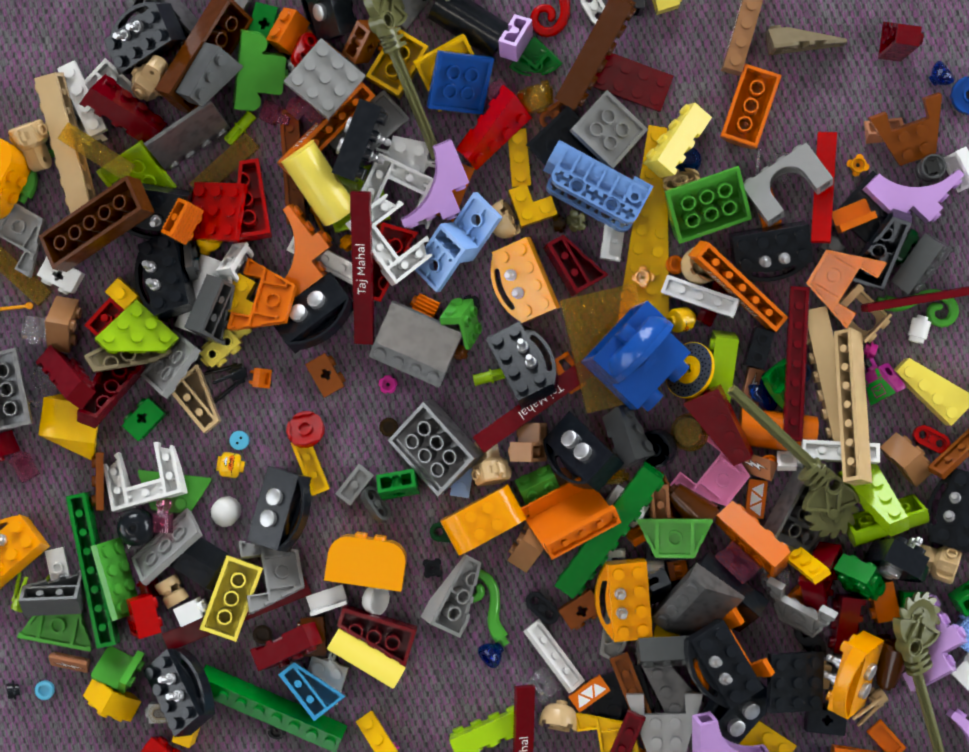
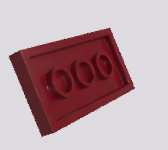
M614 53L610 56L607 55L605 59L608 62L601 73L597 72L596 76L599 78L592 88L603 92L608 90L614 96L661 112L674 76Z

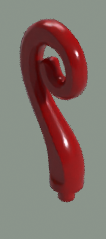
M559 0L560 15L557 22L551 27L542 26L538 18L540 13L546 12L548 14V21L553 22L556 18L555 9L548 4H541L535 7L530 16L533 31L541 37H553L559 34L566 27L570 17V0Z

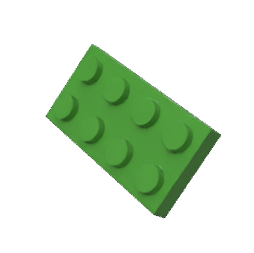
M115 538L90 546L112 621L129 616L126 599L136 597L138 594L122 540Z

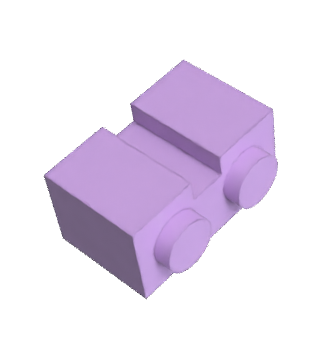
M514 14L508 24L509 31L505 30L498 43L500 57L517 62L533 36L532 19Z

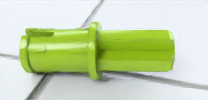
M246 111L237 123L234 122L235 126L224 137V140L229 145H233L243 133L246 134V129L257 118L250 111Z
M500 368L495 370L489 369L487 372L472 375L475 386L489 382L493 384L494 381L506 379Z

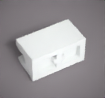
M620 222V227L623 228L626 224ZM604 224L599 259L620 262L624 232H618Z
M247 241L232 244L216 269L221 278L230 283H233V279L235 282H238L239 277L237 273L244 261H247L246 253L250 258L254 256Z

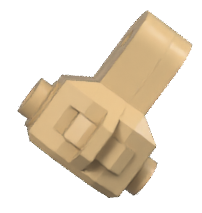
M154 55L147 63L133 68L131 72L133 76L131 79V90L137 99L150 101L156 99L157 96H162L155 88L169 67L165 59Z
M41 119L19 125L8 131L10 141L17 149L23 152L28 167L33 172L48 169L52 165V158L46 146V141L49 138L48 130Z
M498 443L483 453L484 455L472 467L471 476L477 486L501 484L509 480L512 475L508 460L500 456Z
M921 544L920 547L926 550L924 555L930 558L927 566L933 579L952 584L962 552L947 546L936 549Z

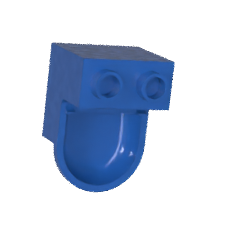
M647 300L633 306L581 363L630 410H638L642 406L648 412L663 397V394L657 388L667 378L675 383L689 369L690 366L684 359L691 352L670 333L674 324L667 320Z

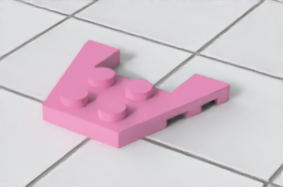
M708 436L705 441L721 452L697 483H694L682 472H679L670 486L674 483L676 485L681 483L706 499L727 506L750 478V475L742 463L733 466Z

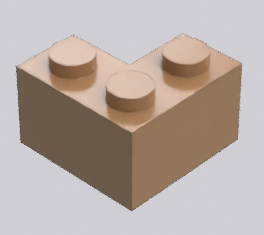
M55 297L45 320L47 348L49 345H52L60 352L70 353L72 347L76 346V321L82 315V308H79V299Z
M527 422L516 430L518 442H510L508 448L510 462L547 461L543 439L547 436V423Z
M896 432L880 446V449L884 456L898 467L903 477L917 487L932 474L928 469L931 463L924 456L925 452L919 446L914 447L912 441L904 435L902 437Z
M525 523L523 527L525 532L519 534L516 539L517 544L514 542L508 550L511 554L507 561L527 573L544 548L527 523Z

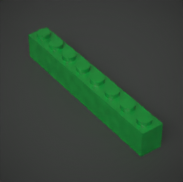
M647 462L642 464L613 503L621 523L585 542L560 574L554 585L572 599L577 594L581 595L586 588L584 584L587 580L592 581L597 574L596 568L599 565H604L608 559V556H606L610 550L613 552L619 544L617 540L620 536L625 537L630 530L629 524L632 520L634 522L638 520L642 514L640 512L642 507H647L653 499L651 495L654 491L658 492L664 485V474Z
M90 491L66 496L96 647L102 648L116 645L121 642L117 621H112L90 547L100 543Z
M206 664L204 671L209 680L214 701L329 751H337L348 725L325 715L314 721L302 705Z

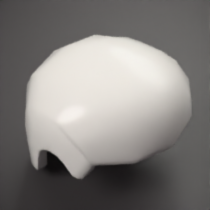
M231 496L219 498L211 508V518L221 527L232 526L241 516V505L237 499Z
M368 587L362 596V606L365 611L375 615L383 614L389 604V591Z

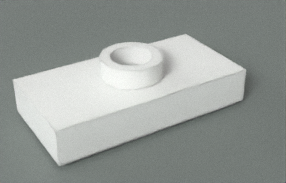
M65 546L45 551L51 581L59 579V576L63 574L65 576L71 575Z

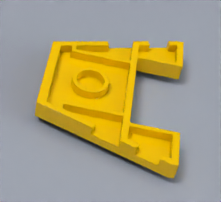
M576 712L577 732L597 730L601 752H610L623 721ZM638 738L632 752H640Z

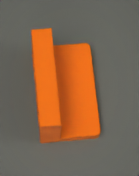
M865 198L833 211L832 220L838 234L878 218L875 210L871 212Z

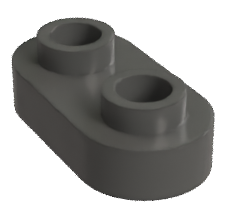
M368 486L362 490L361 500L373 519L379 523L388 520L391 517V509L386 501L380 498L377 488Z

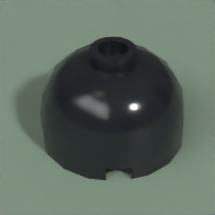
M665 430L647 431L645 435L653 445L656 455L645 462L655 468L667 466L674 460L677 454L676 440Z
M132 508L125 511L117 522L119 538L130 546L147 544L156 532V521L149 511L142 508Z

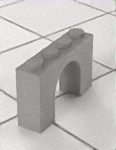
M806 142L803 145H797L790 154L779 157L775 164L770 167H764L759 172L760 174L754 178L749 177L743 183L747 198L767 226L770 227L785 217L783 208L771 193L772 184L779 176L786 173L799 174L806 179L817 195L833 185V177Z

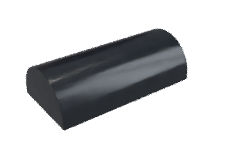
M436 0L428 15V19L456 37L463 33L472 47L492 58L499 49L498 41L505 30L509 31L507 22L472 0H450L447 2L445 0Z

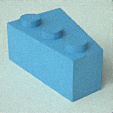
M293 662L278 674L314 721L346 697L296 662Z

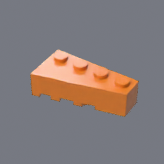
M732 500L716 515L715 523L732 541L735 542L737 540L739 542L738 545L745 555H752L755 561L754 564L759 569L763 567L769 573L766 576L768 579L770 576L773 578L777 577L787 567L791 553L789 547L784 542L780 543L769 529L763 528L757 518L751 517L746 513L745 508L741 504H736Z

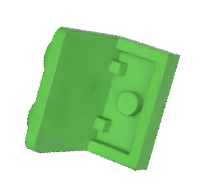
M455 298L451 300L439 318L441 325L459 324L466 350L472 348L482 332L481 323L478 322L477 318L478 310L474 306L473 299Z
M549 464L514 480L525 505L560 487Z
M109 646L92 671L91 678L119 693L125 694L128 687L131 688L133 686L137 672H141L145 665V661H143L145 653L138 650L135 656L132 657Z

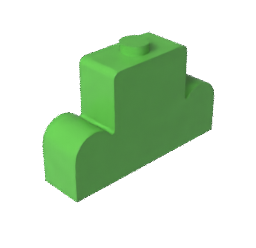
M240 30L237 62L243 68L235 77L233 108L236 110H257L261 104L258 93L281 95L283 93V82L288 77V69H285V56L280 53L264 52L267 48V40L258 31Z

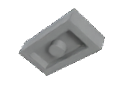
M359 463L335 494L351 506L373 478L374 474Z

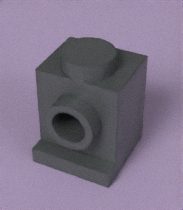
M833 235L831 236V244L821 243L817 250L822 254L826 250L841 252L845 246L842 245L843 242L840 238Z

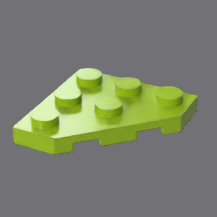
M142 140L96 171L107 187L112 186L115 181L122 179L126 175L140 179L142 183L170 188L177 187Z
M137 299L95 337V341L109 354H117V352L166 353L179 340V337L157 317L153 316Z

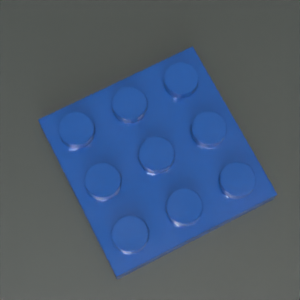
M437 50L426 106L429 109L483 115L494 59L488 56Z

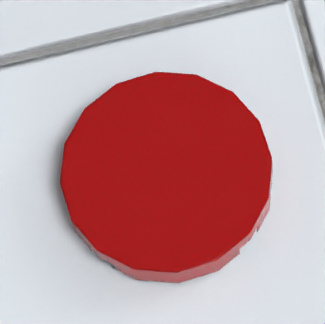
M302 411L292 417L293 419L287 424L286 433L288 439L294 446L299 448H309L316 445L322 439L325 431L321 417L311 411Z

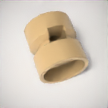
M177 574L154 586L158 594L163 595L162 601L167 609L189 597L185 588L180 587L181 581Z

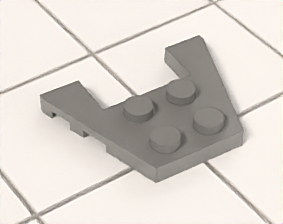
M16 203L12 211L5 218L0 219V237L24 251L14 269L32 278L41 242L39 235L43 233L46 220Z
M238 541L241 560L261 557L267 592L247 595L249 614H253L304 589L305 585L299 550L291 549V552L276 551L256 543L251 544L246 543V541Z
M771 576L766 582L767 586L771 587L770 596L775 599L774 607L778 619L811 638H814L838 616V612L823 604L817 613L814 608L802 605L796 598H789L785 595L786 584Z
M685 692V713H645L644 693H626L631 711L646 717L640 735L647 752L687 751L692 734V715L698 714L703 697L701 692Z

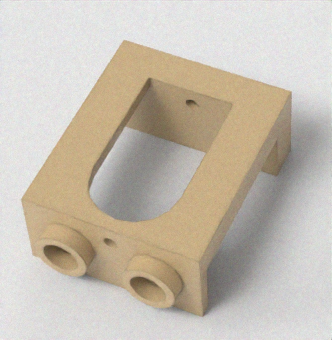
M858 283L852 287L839 303L848 307L855 298L862 304L875 301L863 291L865 288ZM884 310L872 311L871 313L876 319V324L871 330H862L853 321H851L848 328L861 332L863 343H871L877 337L876 332L880 328L884 329L891 322L889 320L892 316L891 313L887 314Z

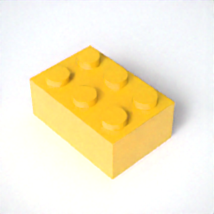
M400 29L397 34H404L400 41L407 42L406 45L400 48V53L412 80L417 72L413 61L427 54L429 46ZM382 48L366 74V78L371 83L401 99L404 94L403 87L390 56L387 53L384 54Z

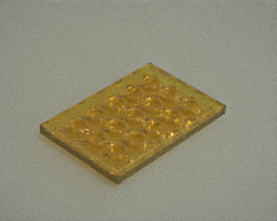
M635 283L560 300L586 413L625 405L581 361L633 306L640 304Z

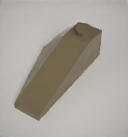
M781 25L771 26L765 33L768 56L840 47L847 43L846 38L790 27H781Z
M99 347L84 355V358L93 373L154 363L173 352L169 349L166 353L117 352V354H109L105 349Z

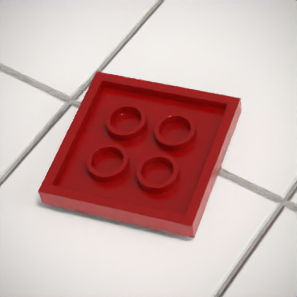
M194 182L191 203L204 210V213L202 214V221L193 231V238L191 240L239 242L248 185L244 183Z

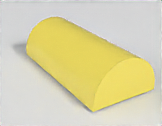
M311 140L281 162L323 226L331 225L351 212L349 193L337 175L332 173V167L314 140Z
M226 555L200 630L236 642L248 611L247 595L254 594L263 568L245 560Z
M341 628L338 629L327 647V650L392 689L395 688L406 668L399 664L398 661L389 658L381 651L372 648L366 642L357 639Z

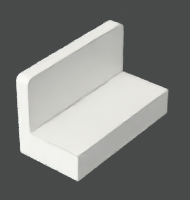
M964 147L944 157L948 175H951L958 169L964 173V176L961 178V184L956 188L958 193L969 188V150L967 147Z
M343 584L306 596L310 608V616L344 606L349 602Z

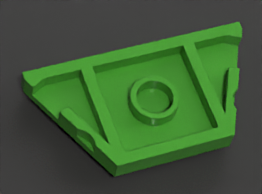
M138 470L141 483L160 478L159 472ZM184 475L188 493L149 502L151 510L181 513L188 508L193 511L208 485L212 482V478Z
M638 518L637 523L655 558H695L713 523V519Z
M83 613L32 616L17 636L20 639L92 651Z

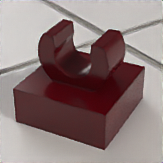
M157 577L147 586L142 584L141 581H138L139 583L136 584V587L140 586L141 594H138V596L146 593L152 594L153 597L159 596L154 587L158 584Z

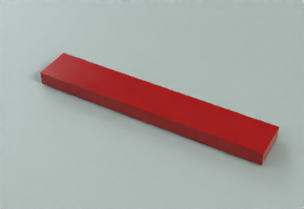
M818 132L816 156L833 177V185L818 195L814 191L811 243L831 244L837 132Z

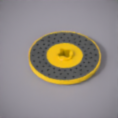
M698 342L683 344L691 352L684 359L690 366L691 372L687 370L675 383L669 378L666 379L668 389L677 397L690 399L700 395L713 378L715 369L713 354L708 347Z

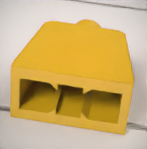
M118 277L105 291L124 310L136 299L144 305L138 292L121 277Z

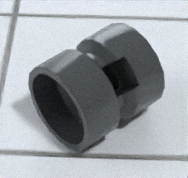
M930 154L918 161L915 167L916 175L922 181L931 182L945 173L947 168L946 162L942 156Z

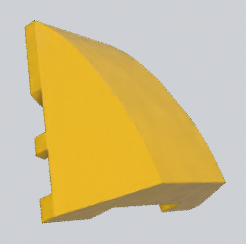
M62 394L44 397L38 435L92 460V456H95L98 426L92 428L77 422V411L79 408L66 400Z

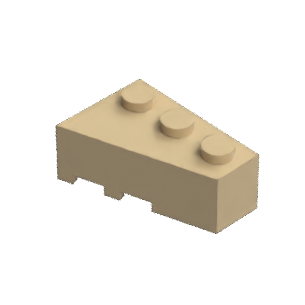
M196 364L180 380L172 395L202 432L207 434L221 422L201 366Z

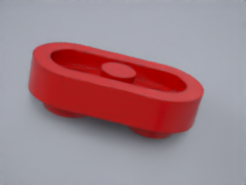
M306 32L298 38L291 54V63L294 67L301 62V55L305 57L318 42L314 34Z
M919 425L913 430L912 436L914 441L936 453H943L951 445L950 439L946 435L929 426ZM921 431L925 433L924 438L919 437ZM938 440L942 441L941 447H938L936 445V442Z

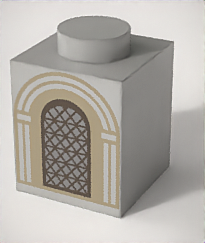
M151 701L145 708V717L148 718L149 724L168 723L158 701Z

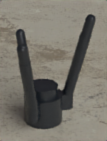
M234 363L230 366L204 372L205 375L230 370L228 371L229 374L214 380L212 384H217L229 378L236 381L214 399V403H217L238 385L245 382L244 378H247L248 375L242 363L238 365Z

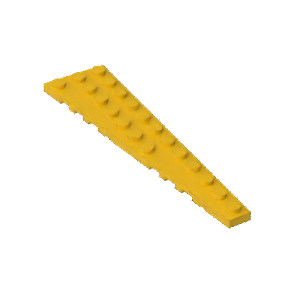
M648 125L640 179L653 185V188L637 219L632 224L617 323L633 306L647 300L666 319L669 313V296L661 293L665 279L669 275L665 266L669 258L668 209L662 185L664 184V177L659 178L643 164L647 159V153L658 145L657 140L659 137L667 133V128ZM640 266H646L647 270L655 275V279L650 281L645 289H641L639 284L632 280V275L639 271Z

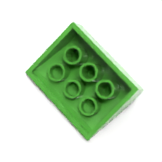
M739 166L665 191L669 221L673 235L679 244L752 219Z

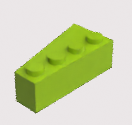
M712 330L709 350L714 357L715 369L713 378L706 390L721 384L730 402L731 397L727 392L733 386L739 339L735 332Z
M871 464L872 483L857 486L844 483L857 494L863 509L870 513L874 520L891 537L909 530L908 516L877 464ZM842 471L838 472V476L843 479Z
M514 705L506 708L504 713L494 712L488 715L486 720L476 719L470 722L471 726L454 728L449 738L453 751L480 752L484 746L492 748L501 743L502 738L505 741L512 739Z

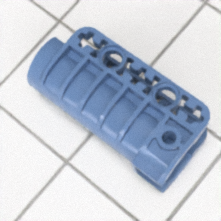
M561 140L556 144L543 171L551 175L546 185V190L550 195L618 232H626L630 229L653 188V185L636 176L631 179ZM550 184H553L558 189L552 190V185ZM567 194H569V195H571V196H573V197H575V198H577V199L571 200V199H569V198L567 197ZM586 204L590 205L591 207L587 209ZM601 212L610 216V218L602 217ZM620 222L623 224H627L628 226L624 225L622 228L620 227Z

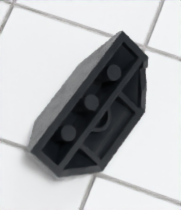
M200 537L173 561L170 566L201 586L214 591L228 553Z

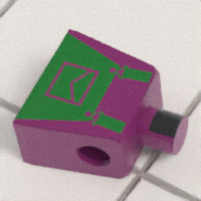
M873 357L864 361V366L868 372L865 374L869 407L907 388L889 363L878 367Z

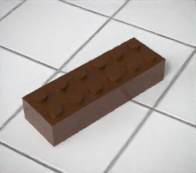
M211 0L155 90L179 111L189 113L197 108L198 105L187 102L176 93V90L204 42L217 45L231 56L239 43L240 30H247L253 19L234 0Z
M608 0L555 97L556 100L574 110L578 106L582 107L589 96L586 93L587 90H591L599 78L596 76L597 72L601 73L608 62L605 59L606 56H610L617 46L616 38L620 39L627 26L624 25L626 20L630 21L637 9L634 8L636 2L632 0Z
M126 175L40 234L39 239L52 269L68 272L155 212L141 180Z

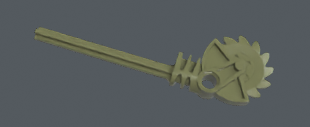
M363 0L370 16L368 19L369 28L380 39L384 54L387 53L390 56L432 160H435L432 146L436 145L437 141L400 53V48L407 44L406 41H400L404 34H397L401 27L397 26L402 25L408 16L404 11V4L402 0Z
M736 385L730 387L727 394L805 466L799 473L798 479L802 482L804 481L805 486H809L810 489L803 500L801 508L810 513L804 516L807 521L813 523L809 530L820 531L819 537H825L830 534L831 539H834L840 531L845 535L848 530V523L851 525L855 524L852 513H858L857 507L853 505L860 502L857 494L844 484L841 477L837 476L830 468H827L825 463H821L818 457H811ZM834 480L833 486L829 487V483Z
M916 591L912 598H906L904 608H899L901 618L893 617V630L897 638L895 649L902 655L907 675L913 678L933 752H945L923 673L933 666L928 647L941 634L935 625L940 624L937 613L941 609L934 605L937 598L929 597L928 591L923 592L921 595L919 591Z

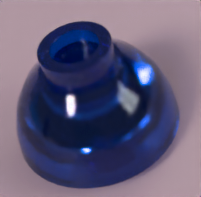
M940 60L934 64L931 76L928 77L934 86L949 85L955 81L948 67Z
M692 147V149L683 154L686 157L683 163H679L676 166L680 171H685V168L698 170L702 160L699 151Z
M487 643L478 647V654L483 662L490 668H497L502 659L503 647L499 643Z

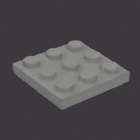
M320 38L283 83L329 121L366 78V75Z
M606 90L569 131L603 164L614 169L648 129Z
M174 328L172 332L179 337V340L170 348L173 353L157 362L149 363L141 374L166 399L175 391L177 384L186 376L187 370L197 360L201 352Z

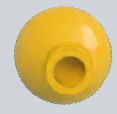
M196 240L200 248L199 252L204 255H210L223 242Z

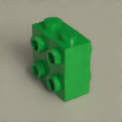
M842 554L834 567L837 579L840 580L842 587L849 592H857L866 600L870 598L877 601L878 597L884 593L886 586L882 575L878 571V567L871 562H862L855 555Z

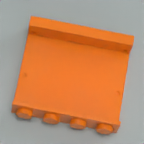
M578 477L574 480L581 481V478ZM566 483L521 507L527 518L525 520L551 560L621 523L616 508L613 504L609 506L599 492L594 489L578 488L570 483Z

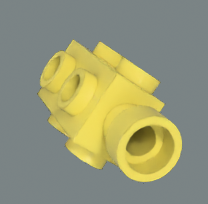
M225 329L223 339L229 338L230 344L224 346L211 341L206 342L201 347L203 350L199 353L202 356L201 361L207 367L211 366L214 368L217 366L220 368L227 362L226 357L230 353L235 355L242 349L240 345L243 342L240 339L244 335L250 334L252 329L236 331ZM212 350L216 353L214 358H211L209 355Z

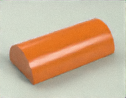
M745 63L720 138L743 148L757 149L782 75Z
M740 407L739 423L751 447L788 451L749 413ZM763 410L783 429V412ZM804 415L803 439L817 440L819 431L818 417Z

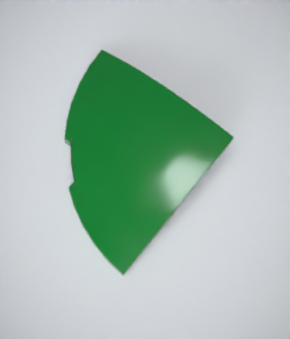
M533 36L517 62L513 61L509 68L525 76H531L532 74L522 71L546 75L560 67L563 62L538 38Z
M786 358L772 366L761 377L767 391L782 409H784Z

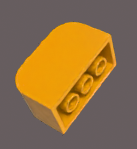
M1 138L0 219H3L12 211L17 203L20 192L26 185L31 170L28 167L23 152Z
M505 484L444 517L440 522L459 556L513 528L527 518L521 510L508 484Z
M359 531L355 534L343 535L335 540L329 548L324 581L401 592L407 564L406 551L400 543L387 539L386 535L376 534L374 537H369L368 533Z

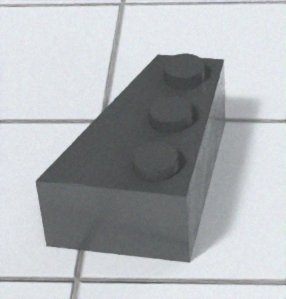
M204 42L177 88L176 93L187 102L203 107L243 66L221 47Z
M924 233L891 282L910 295L918 294L923 289L925 282L950 255L953 249L938 238Z
M207 274L184 328L208 341L225 346L226 340L223 339L228 324V321H226L228 309L231 310L235 285L223 278Z
M621 405L602 417L608 438H612L615 446L612 451L624 462L619 470L638 466L656 455L653 445L648 441L643 427L635 417L634 410H630L626 405Z
M78 570L77 574L70 576L60 575L59 579L47 582V579L22 586L19 604L23 615L82 614L86 593L81 570Z
M689 636L638 638L636 641L637 664L643 665L644 668H652L655 665L663 667L686 666L684 639ZM695 657L692 659L693 665L697 661Z

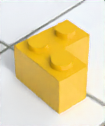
M527 184L508 190L521 228L557 216L558 213L552 196L533 202Z
M238 273V282L233 281L232 283L235 285L232 307L228 311L250 315L253 302L249 301L258 283Z
M93 679L83 694V697L88 701V705L97 709V714L105 718L111 716L119 722H122V720L131 722L142 702L131 692L119 693Z

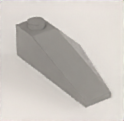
M465 554L430 598L421 618L429 624L460 638L470 619V605L474 600V586L477 585L482 562Z

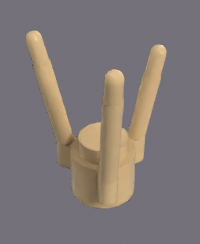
M872 687L868 697L870 704L852 717V720H856L870 710L857 723L858 727L879 708L884 706L885 702L889 701L881 688L875 690Z

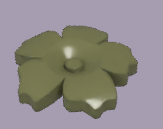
M573 209L570 211V215H567V218H565V223L570 224L569 229L572 232L585 230L587 225L584 222L587 215L583 212L579 214V211Z

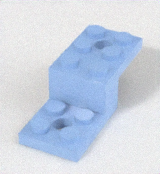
M473 192L454 222L441 223L425 246L426 255L432 254V257L416 268L415 271L435 292H441L460 263L470 262L476 258L503 217L478 192ZM476 215H479L481 219L479 225L476 223ZM434 260L438 263L437 270L434 268Z

